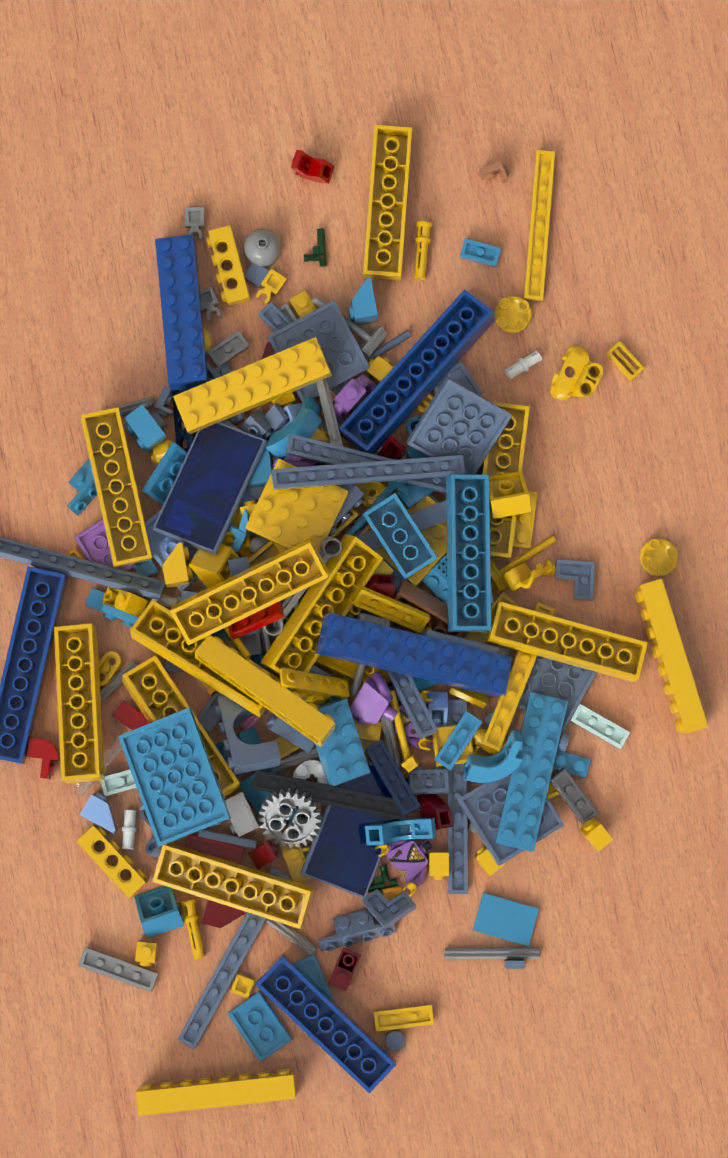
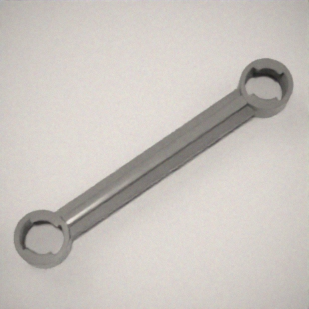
M325 378L316 382L330 444L343 447L328 381Z
M332 536L325 537L320 543L321 551L319 553L325 564L330 557L338 556L342 550L341 542ZM333 540L335 551L333 553H326V543ZM307 588L283 600L284 618L276 621L277 629L274 631H267L268 628L266 626L262 627L267 634L276 636L283 630L282 621Z

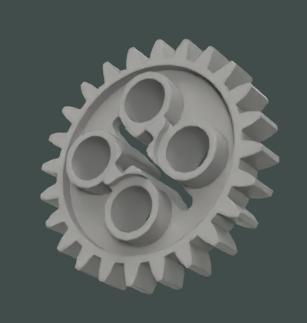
M288 788L287 793L280 789L279 795L274 791L272 797L267 796L266 802L263 801L258 818V821L261 822L259 827L265 828L263 835L269 834L268 840L274 838L275 845L282 842V848L289 844L290 849H292L293 844L300 848L301 842L306 846L308 840L313 841L314 835H318V829L321 827L322 816H320L321 809H316L318 803H311L312 796L306 799V792L299 795L298 789H296L295 793H292L290 788ZM282 805H288L290 808H284ZM295 806H299L294 813V817L290 819L286 830L282 831ZM299 814H305L307 817H301ZM273 820H279L281 823H276ZM290 829H296L298 832H293Z

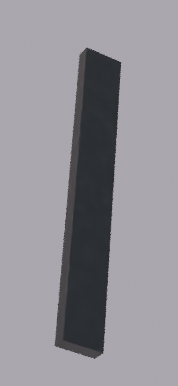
M263 770L255 771L252 789L270 793L275 791L279 794L280 789H283L285 793H287L288 788L291 789L292 793H295L296 789H298L299 795L306 792L305 798L307 799L312 796L313 802L405 820V816L403 817L392 797Z

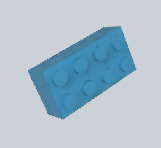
M396 493L363 513L404 579H407L438 559Z
M337 698L316 706L320 713L330 715L335 722V730L322 747L315 743L327 783L336 786L370 773L347 699Z

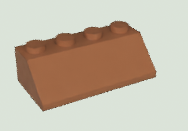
M403 579L394 592V600L429 614L430 619L424 629L431 626L432 630L456 637L462 636L464 632H448V605ZM390 621V623H391L392 625L398 627L399 629H401V630H403V631H407V632H411V633H415V632H416V631H414V630H412V629H409V628H407V627H405V626H402V625L397 624V623H395V622H393V621Z

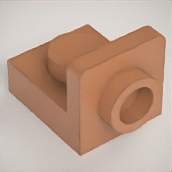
M501 160L480 168L478 172L481 180L485 178L486 180H491L497 177L499 173L502 183L507 182V176L509 175L506 165H502Z

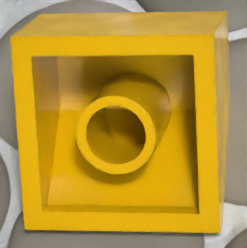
M522 471L489 477V507L493 519L531 512L529 492Z

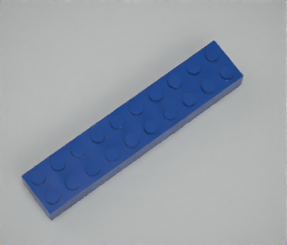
M464 290L339 427L341 436L359 451L375 454L495 321L494 311Z
M27 567L0 683V759L25 764L29 738H31L54 639V627L57 626L68 578L65 574Z
M334 613L323 615L316 654L495 697L506 695L512 657Z

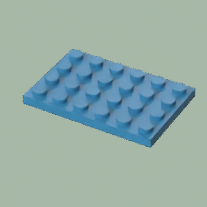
M191 708L184 709L118 736L158 847L231 819Z

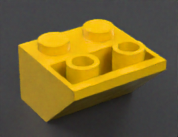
M207 538L203 539L204 542H207L209 544L213 545L214 543L213 540ZM221 544L217 555L198 548L189 566L206 587L210 588L230 578L227 560L239 558V556L231 547Z
M182 542L177 544L162 565L165 585L168 588L191 584L190 579H194L193 571L187 564V560H190L189 549Z

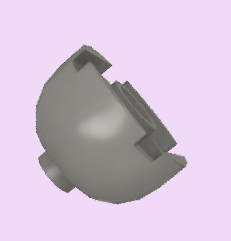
M263 228L256 229L245 239L244 254L251 264L270 267L279 259L281 243L277 235L272 231Z

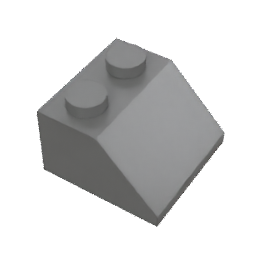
M244 792L225 800L231 816L230 820L232 823L229 824L233 835L237 834L240 837L259 828L260 825Z

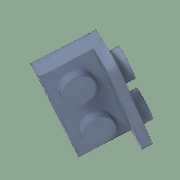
M416 767L410 771L409 783L414 795L448 794V769L433 767L432 770H424L422 767Z

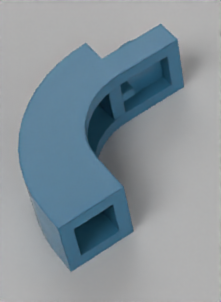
M311 396L305 397L295 419L282 430L271 434L266 449L276 458L281 459L288 456L285 452L289 435L294 434L310 438L322 421L319 417L322 407Z
M512 729L504 748L493 756L483 757L469 754L463 768L465 780L476 783H489L503 779L515 771L523 760L521 755L523 740L521 739L520 731Z
M411 817L405 818V820L393 819L365 826L367 845H385L399 840L433 839L437 837L435 818Z

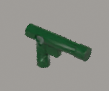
M324 228L317 229L318 246H313V254H304V262L319 261L320 267H327ZM324 255V260L320 259L319 256Z
M387 864L379 866L382 875L374 878L375 883L370 885L367 893L373 892L376 889L382 890L398 886L396 878L390 879ZM388 880L390 885L384 886L385 881ZM367 887L360 888L359 893H365Z

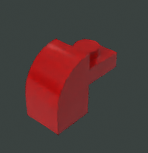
M296 150L291 168L296 171V175L307 180L326 184L330 183L335 167L325 159L312 158L302 150Z
M29 738L27 757L42 759L40 778L50 779V775H54L55 764H52V760L60 761L57 747L48 740Z

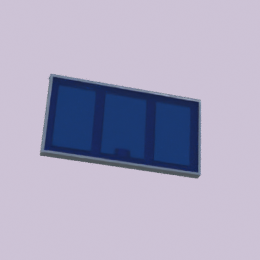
M220 422L199 430L154 524L153 530L217 555L268 442Z
M367 762L370 773L336 785L391 797L375 767L370 762ZM404 776L406 782L409 785V778ZM326 805L320 822L321 827L318 829V835L314 836L300 874L366 898L381 858L378 855L382 854L381 848L375 849L377 845H367L365 826L376 822L393 820L394 818Z

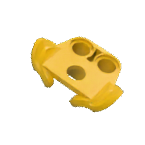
M574 344L567 350L562 357L564 362L559 373L555 371L553 375L550 393L554 399L566 400L570 396L578 398L589 397L595 392L603 375L602 366L598 363H593L589 359V353L578 345ZM569 366L574 369V375L570 378L565 375V369ZM591 367L595 370L594 377H592L589 373V369ZM582 384L587 387L585 394L581 391Z
M546 559V567L543 568V565L538 563L536 570L530 571L527 564L523 563L502 576L513 592L521 587L530 588L533 581L539 576H553L556 572V565L552 560Z

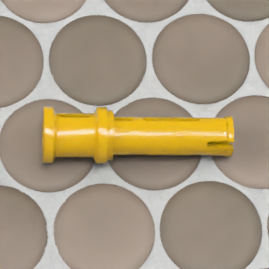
M418 221L416 222L418 227L417 237L415 238L417 251L414 279L426 280L428 245L432 242L430 231L433 223Z
M196 899L179 902V906H182L183 922L187 925L193 959H200L206 957L198 925L200 916L197 915Z

